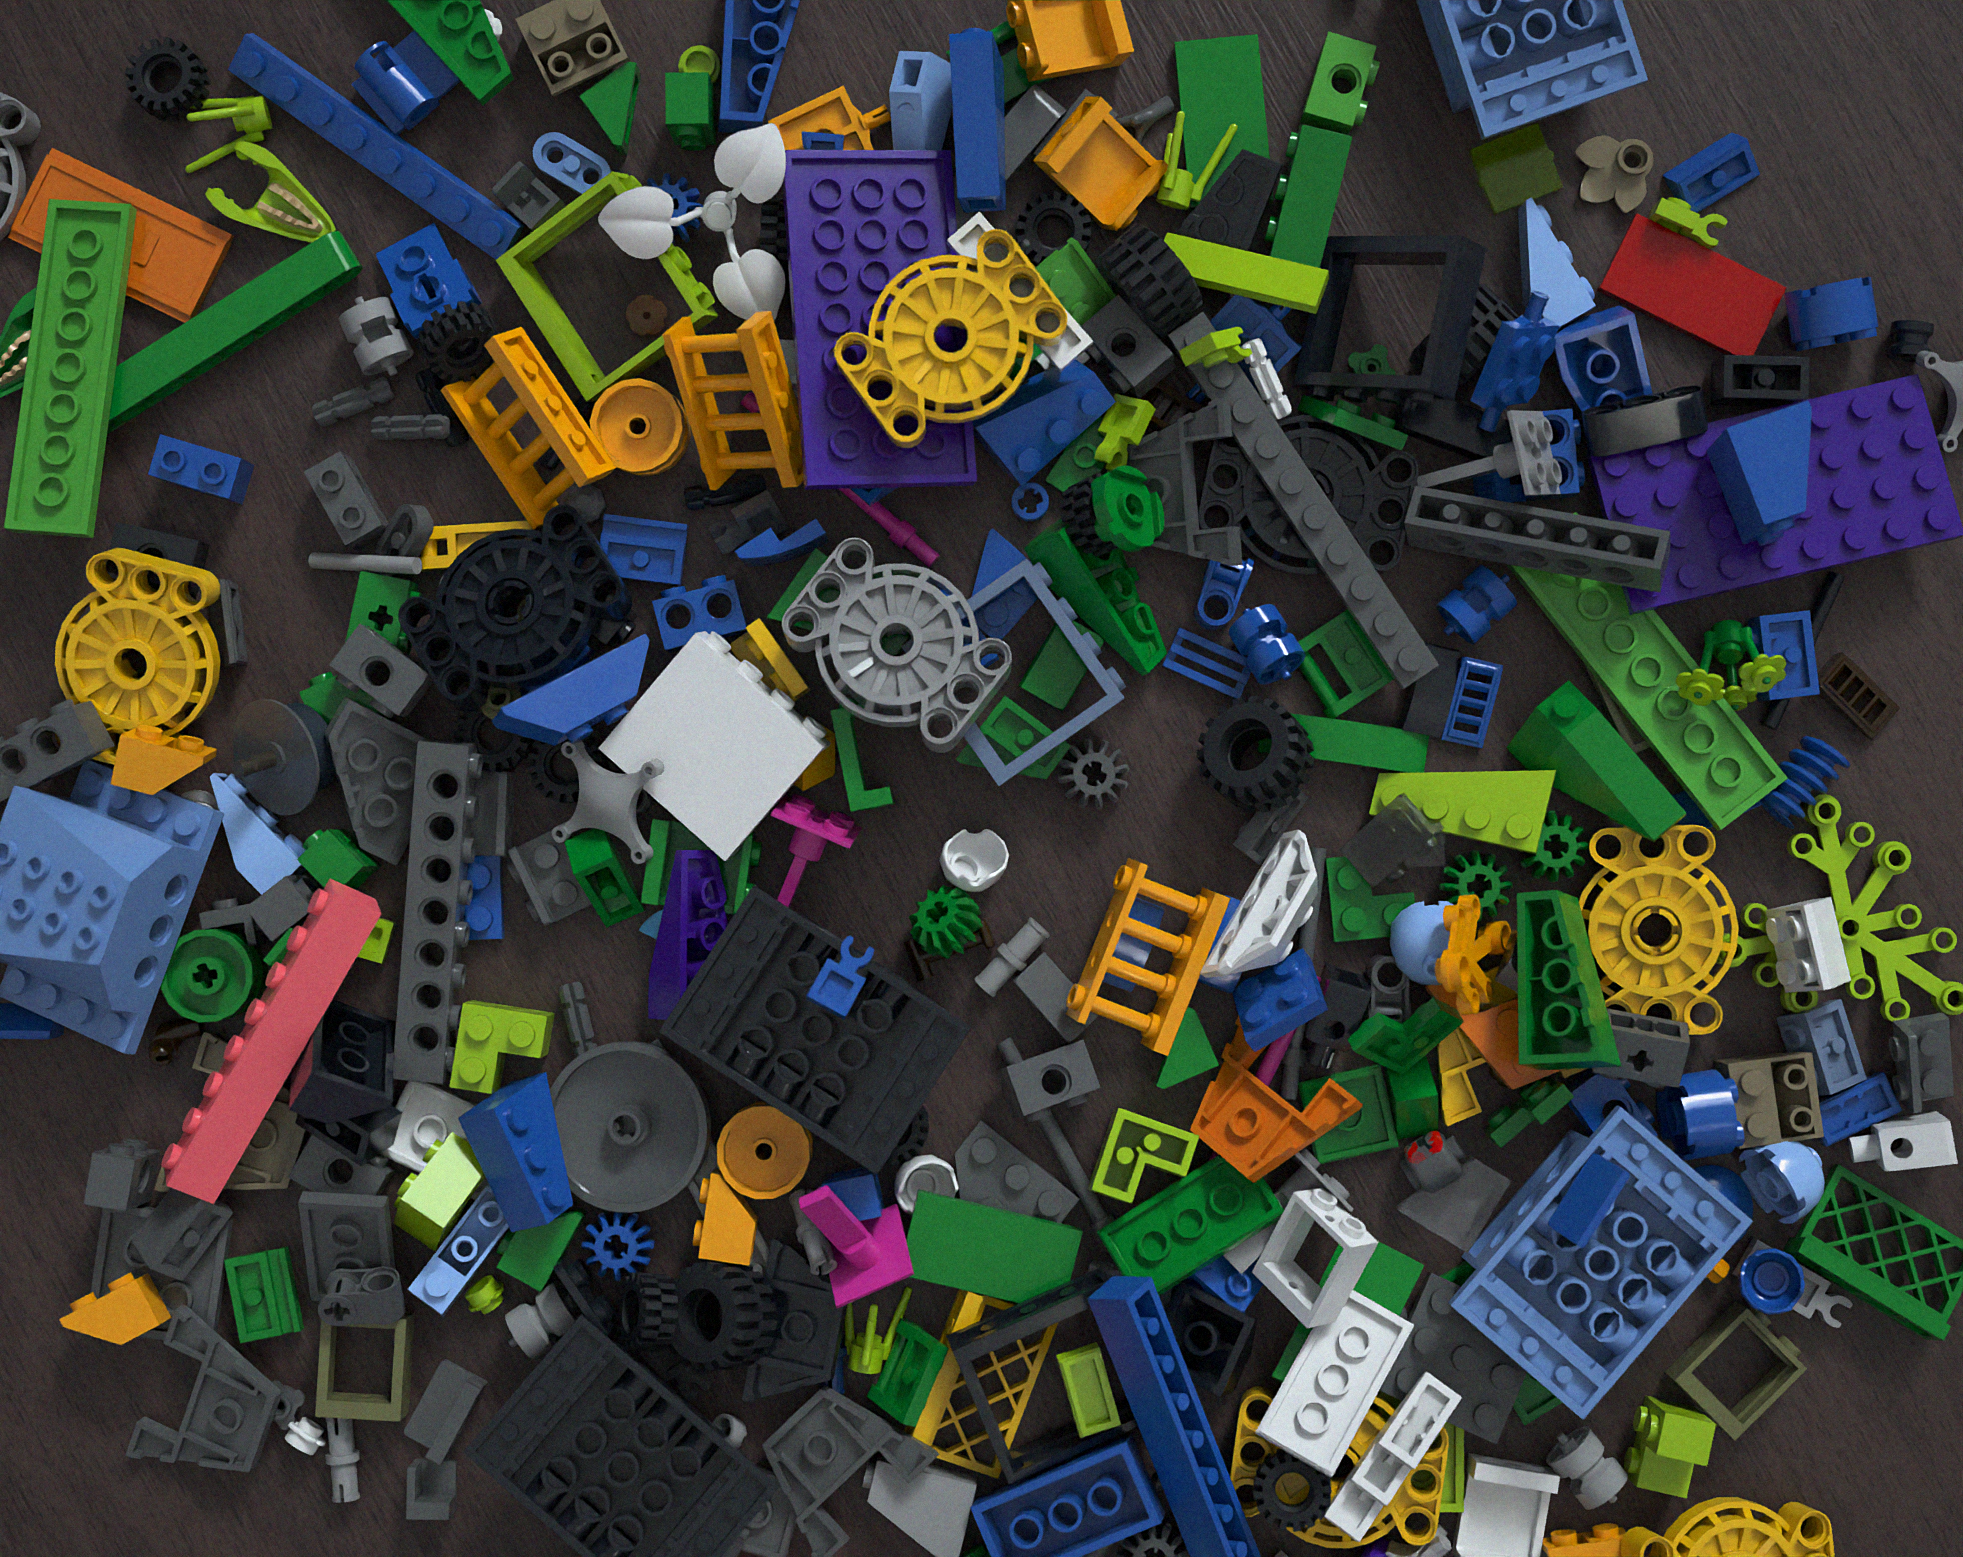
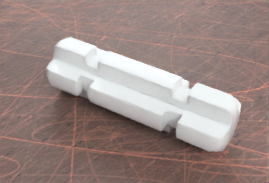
M1257 338L1246 342L1241 348H1250L1252 354L1244 360L1246 364L1250 363L1251 365L1249 371L1262 400L1267 401L1265 405L1275 420L1286 417L1292 411L1287 396L1282 395L1283 387L1270 358L1266 359L1265 357L1267 351L1262 340Z

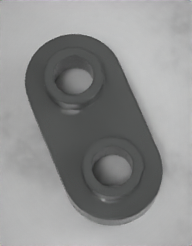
M403 504L398 507L377 543L375 555L419 557L434 528L433 520L428 510L422 505ZM379 572L381 575L389 577H405L406 575H408L401 573Z

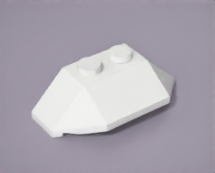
M1294 830L1283 833L1269 852L1201 969L1200 974L1205 978L1225 976L1278 964L1290 953L1293 947L1291 939L1298 927L1304 925L1313 912L1311 904L1318 894L1317 872L1306 835L1303 832Z

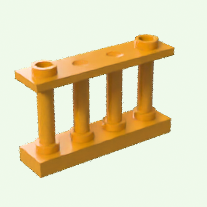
M771 311L755 312L736 329L737 333L696 336L690 316L682 317L662 334L664 348L671 361L700 456V466L706 476L709 489L718 490L736 472V469L775 468L778 471L782 488L798 487L804 481L799 408ZM741 351L749 373L708 375L701 353ZM752 390L760 412L719 414L713 392ZM763 429L766 432L771 451L731 453L725 431Z
M519 327L492 336L484 345L495 362L477 380L472 376L471 381L464 382L460 380L457 383L444 386L440 391L532 529L535 530L543 526L547 512L559 505L556 499L574 482H576L578 487H582L607 477L616 467L524 329ZM505 376L518 397L499 415L486 395ZM529 412L542 432L522 450L510 429ZM552 447L565 468L546 485L533 464Z
M1128 858L1126 865H1122L1115 875L1113 888L1116 890L1078 984L1075 983L1068 993L1066 999L1068 1010L1066 1015L1079 1023L1085 1024L1089 1013L1093 1012L1140 1030L1143 1036L1141 1044L1153 1051L1168 1056L1200 977V971L1206 962L1231 898L1203 887L1199 895L1195 897L1189 896L1144 878L1148 865ZM1137 893L1188 913V918L1190 919L1184 934L1175 936L1128 917ZM1121 933L1172 952L1174 959L1169 972L1162 976L1113 957L1112 955ZM1105 973H1110L1156 991L1158 1000L1153 1012L1145 1015L1098 997L1097 993Z

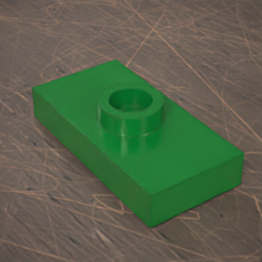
M1102 417L1096 419L1067 445L1047 476L1045 483L1063 494L1064 491L1068 490L1069 486L1102 471L1106 463L1094 459L1098 446L1105 438L1097 431L1103 420Z

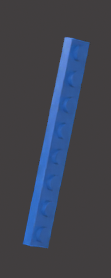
M248 33L244 35L228 68L231 73L495 260L515 245L525 227L523 223L256 34Z

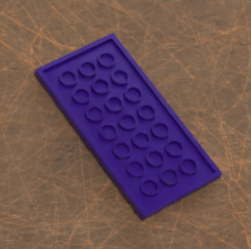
M785 150L786 167L782 186L804 490L974 486L977 482L972 420L963 423H938L926 419L924 439L912 448L899 447L890 440L841 373L834 352L837 341L841 336L849 332H858L869 336V322L874 305L886 285L902 270L923 259L940 255H957L947 244V239L957 231L951 150ZM941 266L932 268L930 270L933 271L941 268H957L958 266ZM918 273L917 275L907 279L899 287V289L905 287L911 280L915 279L921 274ZM891 298L888 299L882 309L879 321H885L888 308L893 302ZM941 325L938 328L934 341L942 351L955 353L966 345L965 328L962 330L955 326L945 327ZM876 334V339L883 341V336ZM858 345L851 346L845 350L843 360L850 365L861 364L866 359L867 351ZM876 381L870 386L868 394L874 400L883 401L889 398L893 388L886 381ZM925 405V409L935 412V407ZM971 407L959 410L945 409V413H963L971 411ZM909 415L902 416L896 420L894 430L899 435L910 436L917 431L919 424L914 417Z
M1915 374L1808 399L1812 407L1806 511L1794 521V528L1783 533V538L1763 546H1759L1757 540L1743 545L1707 454V449L1726 428L1801 402L1709 422L1706 432L1687 438L1608 456L1596 457L1590 456L1587 453L1586 456L1604 520L1670 531V557L1661 592L1622 586L1629 614L1650 611L1962 537V523L1919 375Z

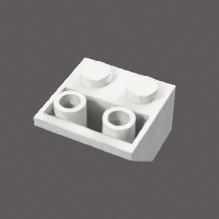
M1831 897L1812 899L1766 910L1768 918L1766 921V932L1769 940L1775 947L1778 960L1776 963V974L1780 983L1784 985L1785 993L1827 990L1851 981Z

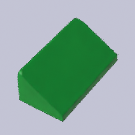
M1074 620L1072 621L1081 636L1088 631L1099 648H1101L1104 643V639ZM1056 623L1018 686L1046 704L1063 711L1088 669Z

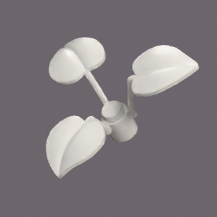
M774 123L736 132L719 145L714 158L715 172L720 182L728 187H732L733 190L711 193L705 199L703 207H696L689 213L677 218H671L674 209V202L671 196L659 188L644 186L630 189L616 196L599 214V224L613 241L627 254L641 259L658 257L670 247L673 241L671 226H679L702 217L708 228L724 232L729 254L733 261L721 264L714 272L713 286L719 301L730 312L745 320H748L755 312L771 311L773 320L776 319L785 291L786 280L783 267L774 255L764 250L752 249L739 257L731 227L737 213L735 198L740 193L753 203H763L771 199L782 185L786 167L785 147L780 132Z

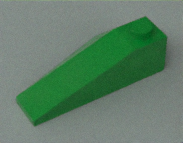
M1062 519L1044 529L1024 548L1033 566L1039 562L1053 581L1049 587L1060 598L1064 597L1071 608L1142 676L1148 674L1167 654L1150 606L1141 603L1134 583L1140 580L1136 568H1128L1120 548L1099 556L1082 552L1083 545L1075 546L1073 541L1076 537L1074 534L1067 535L1065 529L1069 528L1068 522H1062Z
M1569 680L1534 709L1506 747L1507 751L1526 771L1556 770L1553 783L1554 788L1570 795V798L1582 805L1585 803L1602 812L1610 820L1652 842L1659 839L1686 816L1685 810L1618 732Z

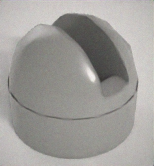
M725 1413L720 1414L714 1419L713 1423L738 1447L743 1444L742 1441L744 1436L746 1437L747 1430L742 1420ZM728 1427L731 1428L730 1435L726 1434Z

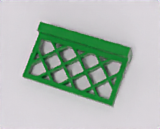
M1833 1165L1825 1180L1824 1193L1820 1201L1808 1212L1796 1237L1789 1238L1783 1252L1792 1255L1799 1263L1925 1340L1944 1341L1951 1328L1947 1321L1963 1292V1262L1958 1271L1947 1274L1940 1250L1953 1247L1963 1253V1240L1841 1165ZM1840 1179L1853 1186L1857 1203L1838 1207L1834 1190ZM1864 1193L1873 1199L1866 1201ZM1828 1203L1830 1210L1823 1212ZM1882 1203L1888 1207L1893 1225L1875 1230L1868 1206ZM1859 1209L1866 1232L1847 1237L1840 1213ZM1900 1215L1908 1219L1909 1221L1902 1223ZM1832 1216L1838 1240L1825 1243L1813 1236L1812 1232L1820 1218ZM1918 1225L1924 1229L1929 1247L1911 1252L1904 1228ZM1895 1231L1901 1254L1883 1259L1876 1235ZM1868 1238L1874 1262L1861 1265L1853 1260L1849 1242ZM1937 1238L1944 1241L1945 1243L1938 1244ZM1840 1245L1842 1253L1833 1247ZM1931 1253L1937 1277L1919 1281L1913 1257ZM1904 1260L1910 1284L1896 1287L1890 1283L1885 1265ZM1876 1267L1878 1275L1869 1269ZM1953 1278H1954V1280H1953V1282H1952V1284H1951V1286H1950L1949 1279H1953ZM1939 1282L1944 1299L1938 1311L1926 1305L1921 1287ZM1912 1289L1914 1297L1905 1291Z

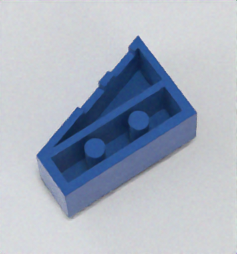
M1075 359L1062 372H1059L1054 366L1028 378L1027 383L1020 386L1016 393L999 409L980 419L972 420L973 434L1002 471L1023 486L1116 401L1097 375ZM1004 391L994 394L992 400L982 404V407L996 400Z
M546 1072L509 1082L458 1118L511 1232L546 1225L573 1205Z

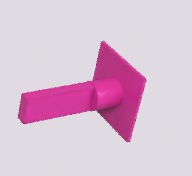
M793 795L792 798L784 796L770 815L797 826L788 850L795 854V857L777 899L788 908L791 906L808 862L820 860L827 841L830 840L850 849L862 829L854 825L855 820L852 817L838 811H831V814L818 810L815 808L816 803L800 795Z
M827 1185L798 1198L800 1209L829 1239L834 1258L837 1261V1267L829 1273L837 1308L914 1275L897 1204L883 1209L881 1217L859 1221Z

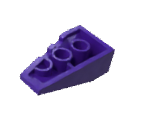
M676 850L649 972V1019L667 1020L728 926L724 908L727 895L717 855L713 850Z

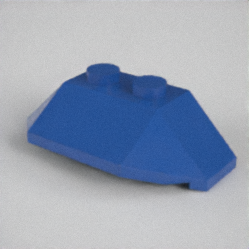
M643 634L505 705L498 711L492 722L497 729L554 746L569 739L571 744L584 739L594 731L591 726L603 720L607 725H610L627 715L629 712L627 706L636 697L650 640L646 634Z

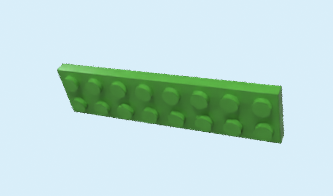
M49 199L4 529L10 532L93 538L137 213V209L131 204Z
M1507 564L1508 568L1717 831L1722 830L1788 779L1724 697L1718 701L1711 700L1709 705L1698 706L1689 699L1679 696V687L1676 684L1677 675L1683 672L1692 673L1693 670L1699 669V666L1654 610L1629 614L1622 585Z

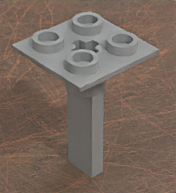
M1507 411L1513 441L1495 446L1493 456L1418 476V486L1434 489L1492 472H1498L1503 479L1521 474L1525 496L1561 494L1559 484L1562 481L1560 466L1553 459L1550 442L1553 439L1550 422L1544 417L1543 411Z
M1306 1148L1291 1157L1300 1168L1274 1193L1284 1210L1294 1192L1315 1188H1323L1336 1197L1337 1203L1342 1208L1350 1212L1354 1210L1346 1201L1350 1193L1334 1177L1330 1178L1326 1173L1321 1176L1315 1170L1320 1163ZM1278 1221L1223 1256L1242 1274L1262 1254Z

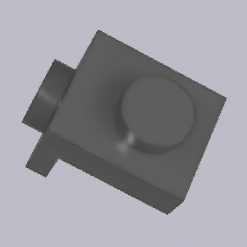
M520 161L492 188V193L532 232L566 207L564 202L538 180Z
M237 898L211 902L212 911L199 913L202 930L244 923L249 947L267 944L266 934L245 909L249 904L238 906Z

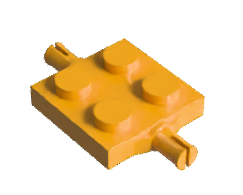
M841 86L769 120L768 124L774 123L777 126L785 150H804L802 131L844 135L843 150H874L871 145L870 130L891 121V116L885 104L862 115L852 104L845 87Z

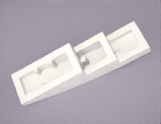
M1427 1371L1424 1372L1331 1500L1330 1506L1326 1508L1324 1518L1353 1540L1360 1542L1382 1507L1389 1504L1410 1470L1416 1468L1462 1397Z

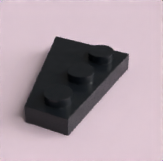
M1242 149L1193 212L1184 220L1175 234L1249 251L1283 164Z

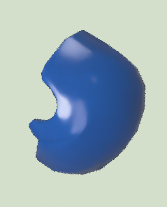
M1776 1248L1755 1251L1744 1260L1738 1273L1740 1294L1750 1307L1764 1314H1782L1792 1310L1804 1293L1805 1282L1802 1267L1792 1255Z

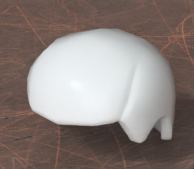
M963 829L944 844L939 861L947 881L964 891L980 892L986 890L1000 879L1006 869L1009 853L1005 842L992 830L984 829L982 832L974 834Z
M933 1155L914 1156L913 1159L904 1162L897 1171L894 1181V1193L899 1206L907 1214H911L918 1189L954 1198L959 1190L954 1169L946 1161Z

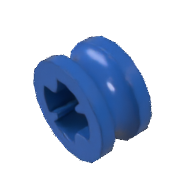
M1026 482L1023 486L1019 485L1014 491L1011 500L1013 512L1019 519L1026 522H1034L1041 519L1046 514L1049 506V496L1046 490L1040 484L1034 482ZM1033 491V497L1038 494L1042 499V502L1037 504L1036 512L1026 513L1027 507L1022 510L1018 505V502L1024 500V492Z

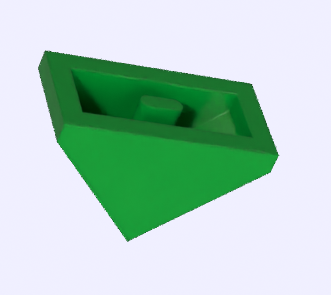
M626 62L579 96L585 108L618 154L625 156L628 154L641 79L640 70L634 62Z
M1187 1007L1168 1056L1164 1055L1155 1077L1154 1084L1162 1089L1219 1066L1198 1015L1192 1007Z
M1426 1055L1403 1075L1383 1066L1397 1140L1426 1135L1434 1130L1438 1131V1093Z

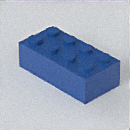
M1131 1433L1114 1440L1108 1445L1080 1454L1068 1463L1056 1464L1044 1469L1032 1479L1028 1476L980 1496L970 1507L991 1557H1081L1156 1526L1162 1522L1165 1515V1510Z

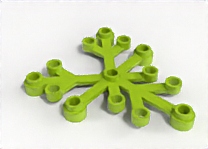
M1814 795L1813 797L1817 804L1815 806L1807 803L1804 804L1803 811L1806 814L1804 819L1809 825L1818 828L1822 849L1816 846L1815 839L1811 835L1797 833L1789 838L1787 850L1791 856L1805 859L1827 874L1834 912L1851 981L1845 983L1847 993L1853 998L1867 999L1875 991L1873 979L1865 973L1861 953L1862 948L1874 956L1883 1001L1880 1012L1885 1020L1893 1022L1907 1019L1910 1015L1909 1004L1900 996L1896 972L1931 994V1003L1938 1012L1948 1015L1961 1014L1963 1012V984L1954 981H1942L1905 956L1931 950L1940 953L1952 951L1956 946L1957 937L1951 929L1936 927L1927 934L1886 942L1870 933L1893 927L1914 929L1921 922V911L1912 904H1900L1894 910L1867 915L1892 876L1905 872L1910 866L1911 853L1907 846L1897 841H1886L1880 843L1875 848L1872 855L1875 870L1853 903H1851L1845 871L1860 848L1866 847L1873 842L1875 837L1874 829L1866 822L1851 823L1846 828L1845 839L1840 845L1836 829V823L1841 816L1839 802L1831 795ZM1823 803L1828 804L1831 809V814L1827 819H1823L1819 815V807ZM1857 827H1862L1866 832L1865 839L1860 843L1854 838V831ZM1800 838L1805 839L1808 844V848L1803 854L1798 853L1795 848V844ZM1893 850L1898 851L1901 856V860L1896 866H1893L1889 861V855ZM1749 903L1741 910V921L1745 926L1759 929L1766 935L1743 939L1738 935V954L1733 958L1730 967L1741 965L1747 956L1769 952L1762 962L1754 966L1752 977L1760 986L1773 987L1779 983L1776 974V963L1778 960L1774 944L1769 940L1766 932V921L1768 920L1766 910L1768 909L1759 903ZM1753 908H1758L1761 912V919L1756 924L1749 920V912ZM1905 909H1909L1913 915L1911 922L1908 924H1904L1901 920V913ZM1847 920L1852 921L1854 924V931L1849 936L1845 935L1842 930V926ZM1941 932L1947 936V944L1942 948L1936 944V937ZM1724 933L1723 941L1729 942L1730 933ZM1720 951L1716 961L1717 964L1722 965L1726 955L1725 951ZM1766 966H1769L1773 971V977L1768 982H1764L1760 976L1761 970ZM1862 978L1866 983V989L1863 993L1858 994L1854 989V984L1858 979ZM1784 986L1781 989V1004L1791 1013L1810 1010L1816 1007L1818 1003L1817 991H1806L1808 1000L1804 1005L1800 1006L1796 1002V994L1798 992L1785 993ZM1952 991H1956L1959 994V1002L1955 1006H1951L1948 1003V995ZM1898 1002L1901 1006V1013L1893 1018L1889 1013V1008L1891 1004Z

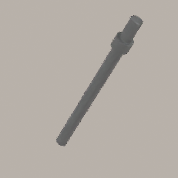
M1310 847V852L1317 872L1318 894L1311 904L1313 912L1310 918L1300 927L1298 950L1303 948L1311 958L1312 963L1327 849ZM1306 1023L1297 1028L1280 1064H1284L1280 1097L1296 1100L1300 1066L1305 1067L1307 1051L1303 1049Z
M1011 1037L996 1044L1007 1066L1023 1061ZM1053 1114L1038 1119L1037 1121L1092 1220L1089 1226L1097 1240H1099L1100 1237L1097 1231L1115 1220L1112 1213H1106L1097 1194L1087 1190L1090 1182Z

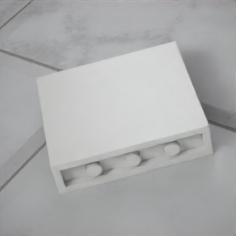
M702 631L692 636L598 749L626 774L640 771L644 763L653 759L660 760L664 765L663 773L647 781L643 789L719 857L727 861L736 855L747 837L816 757L830 746L831 742L824 737L827 732L822 725L809 716L804 719L792 709L795 703L786 693L778 688L772 691L760 680L763 674L747 660L740 662L728 652L731 646L723 637L713 631L710 634Z

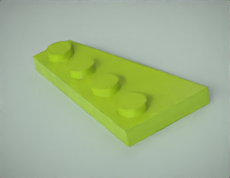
M1556 770L1379 773L1369 815L1536 854Z

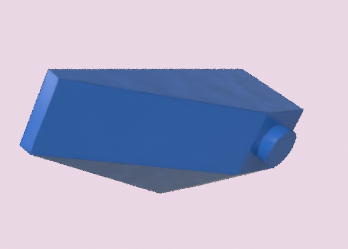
M1620 305L1581 317L1556 334L1554 354L1559 376L1582 412L1591 407L1652 393L1635 313Z

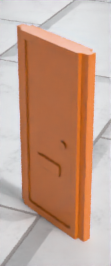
M51 148L49 154L46 155L11 225V231L8 235V238L42 254L49 199L131 204L137 209L126 295L183 323L197 316L234 238L232 234L54 148Z

